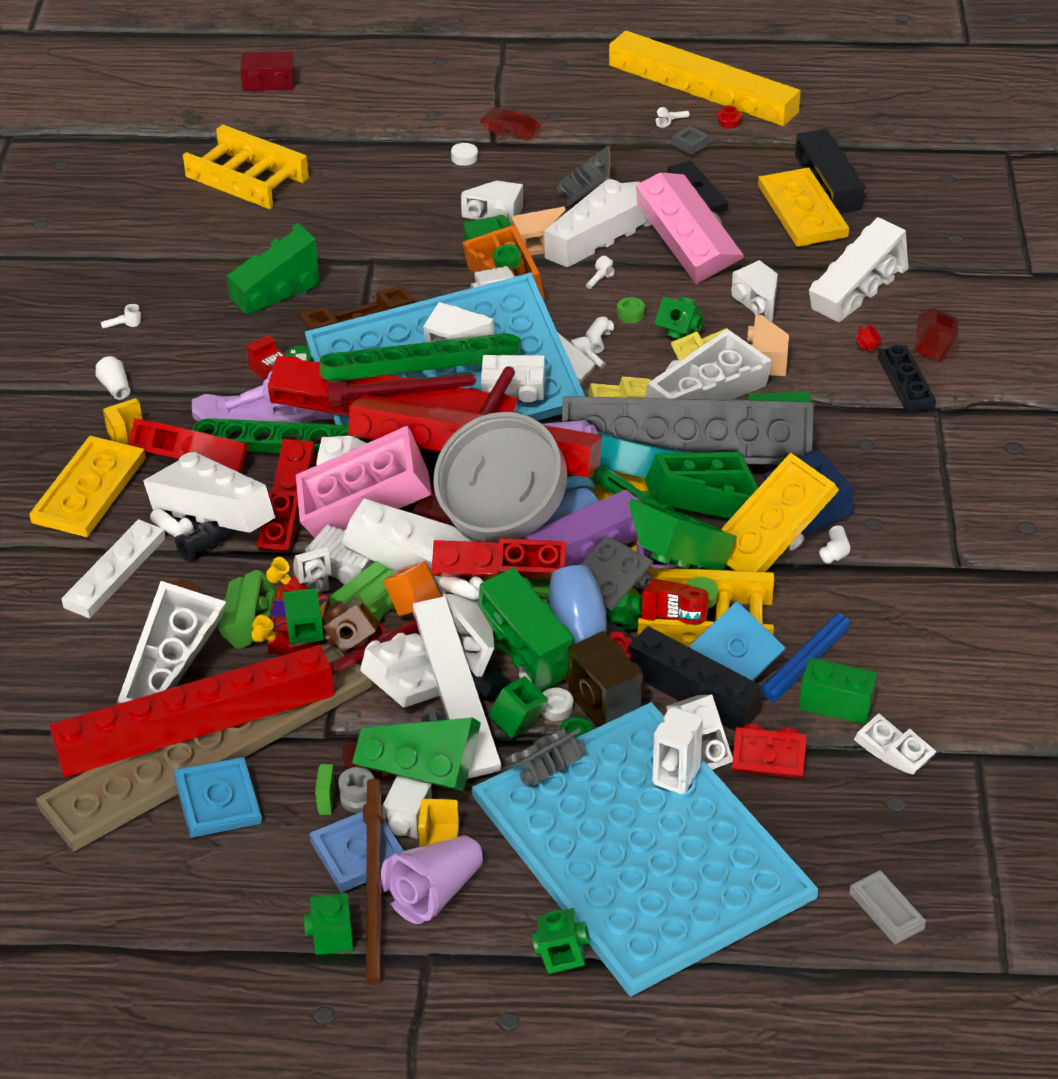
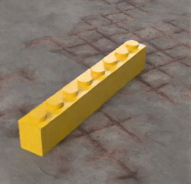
M624 31L609 44V66L723 106H734L738 111L781 126H785L799 113L801 90L629 31Z

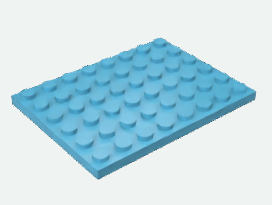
M532 273L304 332L313 362H320V358L329 353L425 343L423 326L437 304L441 302L493 318L495 334L509 333L521 339L520 355L544 356V400H535L533 402L518 400L519 414L529 416L538 421L562 414L563 396L585 397ZM482 364L390 374L391 376L402 378L414 377L418 379L471 373L476 376V383L473 386L459 388H476L482 391ZM332 414L335 425H349V416Z
M652 702L575 738V741H581L585 747V753L582 754V758L566 766L561 771L556 769L554 775H550L536 785L529 784L526 786L521 781L520 773L523 771L519 765L472 787L473 798L561 910L575 908L579 922H586L590 936L589 945L630 997L818 897V888L702 758L700 769L695 778L692 779V783L685 794H679L654 785L652 782L654 733L659 724L663 723L664 716Z

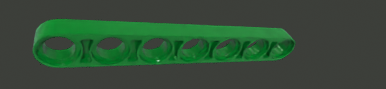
M503 333L329 353L320 358L319 374L326 380L340 381L482 364L483 355H520L521 339L514 334Z
M217 418L202 419L192 428L193 431L201 433L212 429L214 430L213 436L228 439L230 434L235 431H242L238 438L229 440L248 444L247 451L280 453L283 439H286L291 434L299 435L296 440L312 442L315 438L322 435L327 437L351 436L349 435V425ZM270 433L267 439L262 441L256 440L260 434ZM353 436L365 443L374 441L373 439ZM314 444V455L319 453L320 444Z

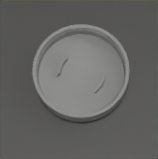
M513 412L491 413L465 424L444 445L434 470V490L443 511L460 531L469 537L484 542L499 543V538L520 539L536 531L555 513L562 501L567 485L566 461L551 433L537 420Z

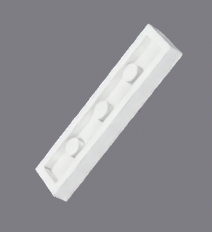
M138 519L61 598L63 608L91 618L166 539L164 529Z

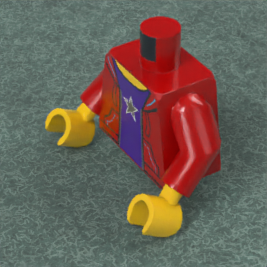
M276 557L266 572L269 582L279 583L281 581L283 583L282 586L277 587L270 616L258 615L252 623L254 628L251 632L253 640L263 642L267 639L268 654H289L322 645L326 641L324 637L322 641L290 645L283 592L310 588L303 583L300 584L294 575L289 576L287 574L290 568L289 564L281 557ZM317 593L323 628L325 616H327L326 611L330 608L329 597L325 594Z

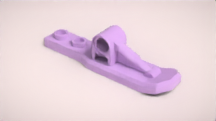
M272 371L268 374V378L264 380L263 385L240 394V396L221 397L203 394L192 399V416L196 421L206 418L308 423L314 420L333 419L331 413L271 403L267 385Z

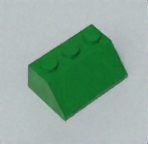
M630 499L629 508L641 547L652 551L651 558L669 564L671 560V563L685 569L690 567L700 570L724 571L737 536L690 515Z

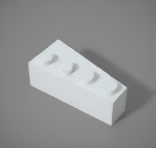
M610 178L604 181L544 231L545 258L562 266L569 267L595 254L596 248L604 246L607 248L614 244L615 238L623 234L628 237L636 233L637 227L651 225L652 223L637 204L636 189Z

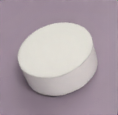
M459 143L452 147L451 160L455 164L465 166L477 161L478 150L473 144Z
M550 688L542 692L549 699L541 712L544 718L551 721H561L572 714L573 697L570 692L562 688Z

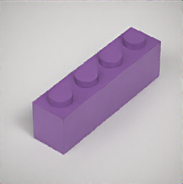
M623 490L538 528L536 531L525 536L524 539L566 541L565 567L580 565L606 535L623 545L637 540L629 502L631 498L639 499L627 490Z

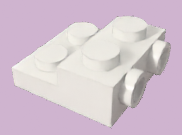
M398 633L391 641L380 643L375 640L367 645L360 671L403 708L440 696L422 638L419 634L414 633L406 636L404 633Z

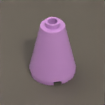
M462 835L395 853L386 859L381 869V882L384 892L390 890L395 901L390 903L394 910L405 920L414 924H421L424 921L432 920L481 867L483 862L481 846L472 838Z

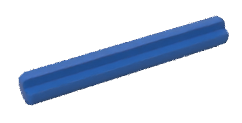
M841 613L835 614L762 685V696L770 702H775L805 673L810 657L819 659L849 629V618L844 617Z

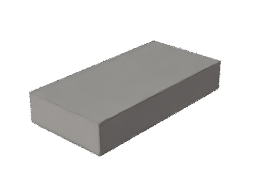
M881 870L850 885L849 894L894 945L925 929L926 920Z

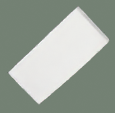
M327 547L296 555L293 562V575L298 579L299 583L305 584L310 589L317 588V593L329 590L328 576L331 575V567Z
M877 714L858 731L854 738L858 744L874 756L912 775L936 753L930 745L910 728L903 734L880 714Z

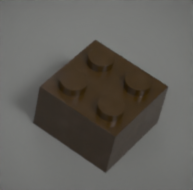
M602 631L568 647V692L571 693L573 700L597 728L641 707L643 704L641 696L642 670L637 663H632L618 642L612 641Z

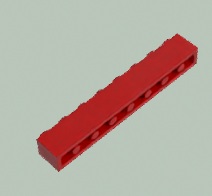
M294 356L276 357L267 385L271 403L349 416V405L360 397L348 398V401L342 402V405L329 406L327 381L330 380L320 376V362L301 360ZM382 375L340 380L339 382H346V385H357L417 378ZM455 387L373 396L478 414L490 393L482 392L476 388L465 389ZM504 393L493 413H518V398Z
M364 394L349 405V435L376 440L408 426L419 448L441 451L456 431L470 421L484 415ZM543 425L551 433L563 453L567 474L589 477L600 466L602 435Z
M317 645L49 724L55 754L63 777L72 776L333 697L334 689L331 666L321 645Z

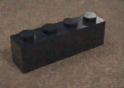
M827 129L797 133L796 159L802 168H810L838 212L841 214L862 210L863 199L867 196L866 186L858 178L855 168L851 167L847 161L846 154L841 152L836 139L832 138Z
M647 626L628 645V653L631 655L629 660L632 663H637L643 673L642 682L677 701H682L696 695H712L721 724L727 728L736 731V727L743 728L744 725L750 724L760 714L762 685L652 627Z

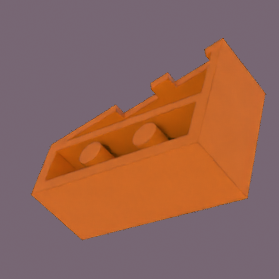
M515 225L462 242L467 266L474 273L476 271H486L487 269H497L494 266L492 254L498 247L506 244L519 247L522 263L510 271L514 277L532 273L542 299L545 300L540 273Z

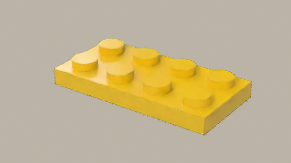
M810 168L758 177V187L796 247L824 241H834L849 236L848 225Z
M89 436L29 513L31 523L88 537L146 459L145 449Z
M790 452L721 529L737 536L726 566L732 571L766 572L839 491L836 484Z

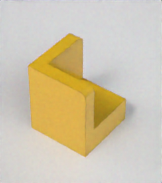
M136 398L103 409L107 433L112 441L128 445L134 418L142 419L140 403Z
M421 799L418 824L420 847L459 836L457 800Z

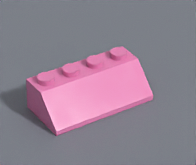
M660 172L636 185L637 204L695 284L702 282L744 258L743 253L684 174Z
M408 426L296 475L300 523L314 538L327 524L331 527L335 526L336 529L340 528L342 531L346 530L350 518L363 499L400 509L432 495L428 469Z

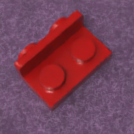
M746 724L743 728L736 727L732 772L803 779L807 734H800V731L794 728H780L778 732L764 730L763 726L756 724Z

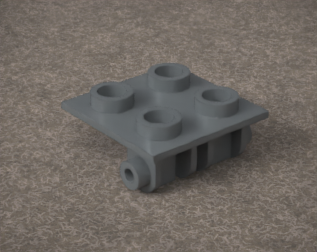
M610 146L605 147L559 181V185L556 186L557 191L561 195H567L568 207L576 201L579 202L584 199L591 190L600 186L610 177Z
M606 535L580 565L589 567L600 587L605 608L612 611L633 586L638 589L647 587L652 580L648 569L654 562Z
M564 727L533 742V745L526 749H520L504 758L507 764L501 767V771H498V773L520 765L523 771L520 773L521 781L526 786L538 784L550 775H554L556 769L561 771L566 766L582 758V754L585 753V747L581 741H575L573 737L581 732L580 728L567 733Z

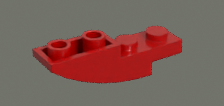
M134 418L128 442L130 446L145 449L146 453L177 460L184 454L196 452L239 473L242 472L248 444L137 418Z
M283 439L273 488L268 491L275 518L261 526L257 543L258 550L290 552L301 525L296 475L312 467L315 452L314 442Z
M499 538V543L434 540L431 573L432 576L466 577L467 581H470L474 576H478L485 582L514 567L522 578L525 577L528 580L551 578V574L554 571L565 567L567 542Z

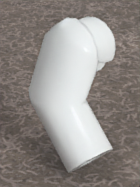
M607 317L596 318L586 332V337L591 344V350L595 354L602 352L604 349L602 334L607 336L611 334L609 329L614 330V323L608 320Z
M155 509L151 513V521L173 537L179 534L186 535L194 531V527L188 518H182L177 522L162 509Z
M834 526L830 529L831 541L819 551L822 560L827 564L832 563L834 560H841L850 552V544L842 526Z
M441 576L439 585L443 590L452 594L476 600L479 596L480 584L484 581L478 576L472 577L469 583L458 577Z

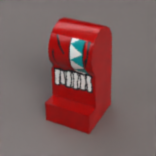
M269 335L246 345L249 369L263 380H266L270 371L273 370L276 357H286L276 347L275 340Z
M652 578L643 591L641 619L655 621L657 617L679 620L686 624L704 623L707 619L709 593L702 588L693 587L688 584Z

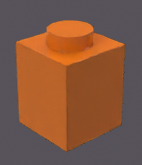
M426 561L403 567L382 580L398 616L412 613L414 616L413 603L441 597Z

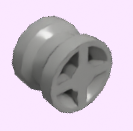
M353 767L345 770L340 775V802L347 811L360 813L363 811V806L367 804V781L374 779L369 770Z

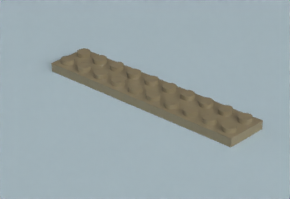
M328 642L321 645L329 663L348 654L347 652L342 653L337 645L332 647ZM356 664L337 675H332L333 697L88 770L36 798L38 809L74 852L177 795L174 770L246 757L373 686L372 680L360 671L361 666Z

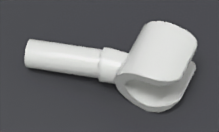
M660 107L657 110L658 117L663 118H656L655 121L658 127L666 128L670 125L671 120L686 118L690 114L689 111L668 112L665 107Z
M601 256L596 261L595 268L598 271L586 284L588 289H591L604 276L610 278L614 275L615 271L612 267L613 261L607 256Z
M137 304L127 305L125 307V315L101 322L102 329L124 323L131 327L138 326L141 321L139 306Z
M587 337L571 340V343L601 369L605 367L606 363L591 350V344Z

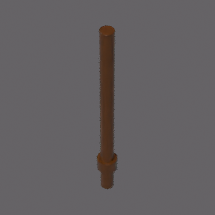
M369 779L367 781V804L363 806V822L366 824V983L378 985L381 983V824L385 822V806L381 804V781L379 779Z

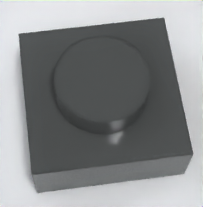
M688 126L672 136V145L685 153L693 155L709 145V135L692 126Z

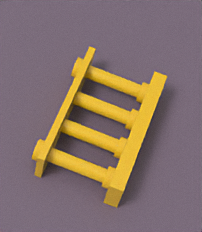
M223 124L216 129L218 145L202 158L187 152L183 154L187 178L268 209L273 207L272 190L286 178H291L301 183L309 178L307 155ZM223 154L233 157L223 166L214 163ZM244 162L254 165L244 174L235 171ZM266 169L275 172L265 182L256 179Z
M678 568L648 569L652 578L686 584L695 577L711 579L718 588L716 620L729 609L730 604L738 601L740 604L750 605L749 613L773 635L774 625L763 624V605L772 606L774 573ZM645 588L641 589L640 595H643ZM657 617L655 621L638 618V635L647 626H650L689 647L714 622L705 621L701 624H686L679 620H664L660 617Z

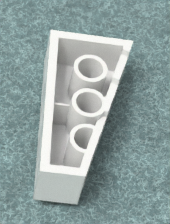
M879 217L870 226H866L855 242L846 247L838 260L829 265L821 278L812 283L809 289L811 309L837 322H841L862 305L865 296L871 298L877 294L879 285L891 283L895 278L893 274L897 271L904 273L908 269L906 230Z
M726 329L650 381L647 385L645 398L732 400L767 386L772 360Z
M196 452L182 455L177 462L143 480L153 511L155 509L172 511L173 517L184 518L186 514L195 516L197 522L217 521L220 527L248 533L275 518L265 484Z
M363 499L350 518L341 544L373 561H378L394 572L426 561L431 572L434 540L484 541L469 537L457 527ZM432 576L441 597L443 594H449L450 592L443 590L439 585L441 576ZM458 577L460 579L467 581L466 577Z
M161 581L117 704L176 687L221 621L226 601Z

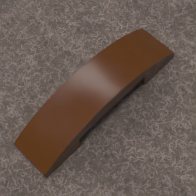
M401 285L377 292V301L333 314L324 306L299 313V318L309 330L413 304L416 303V300Z

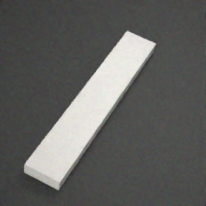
M446 597L413 603V613L447 719L473 717L481 722L467 779L501 771V762Z

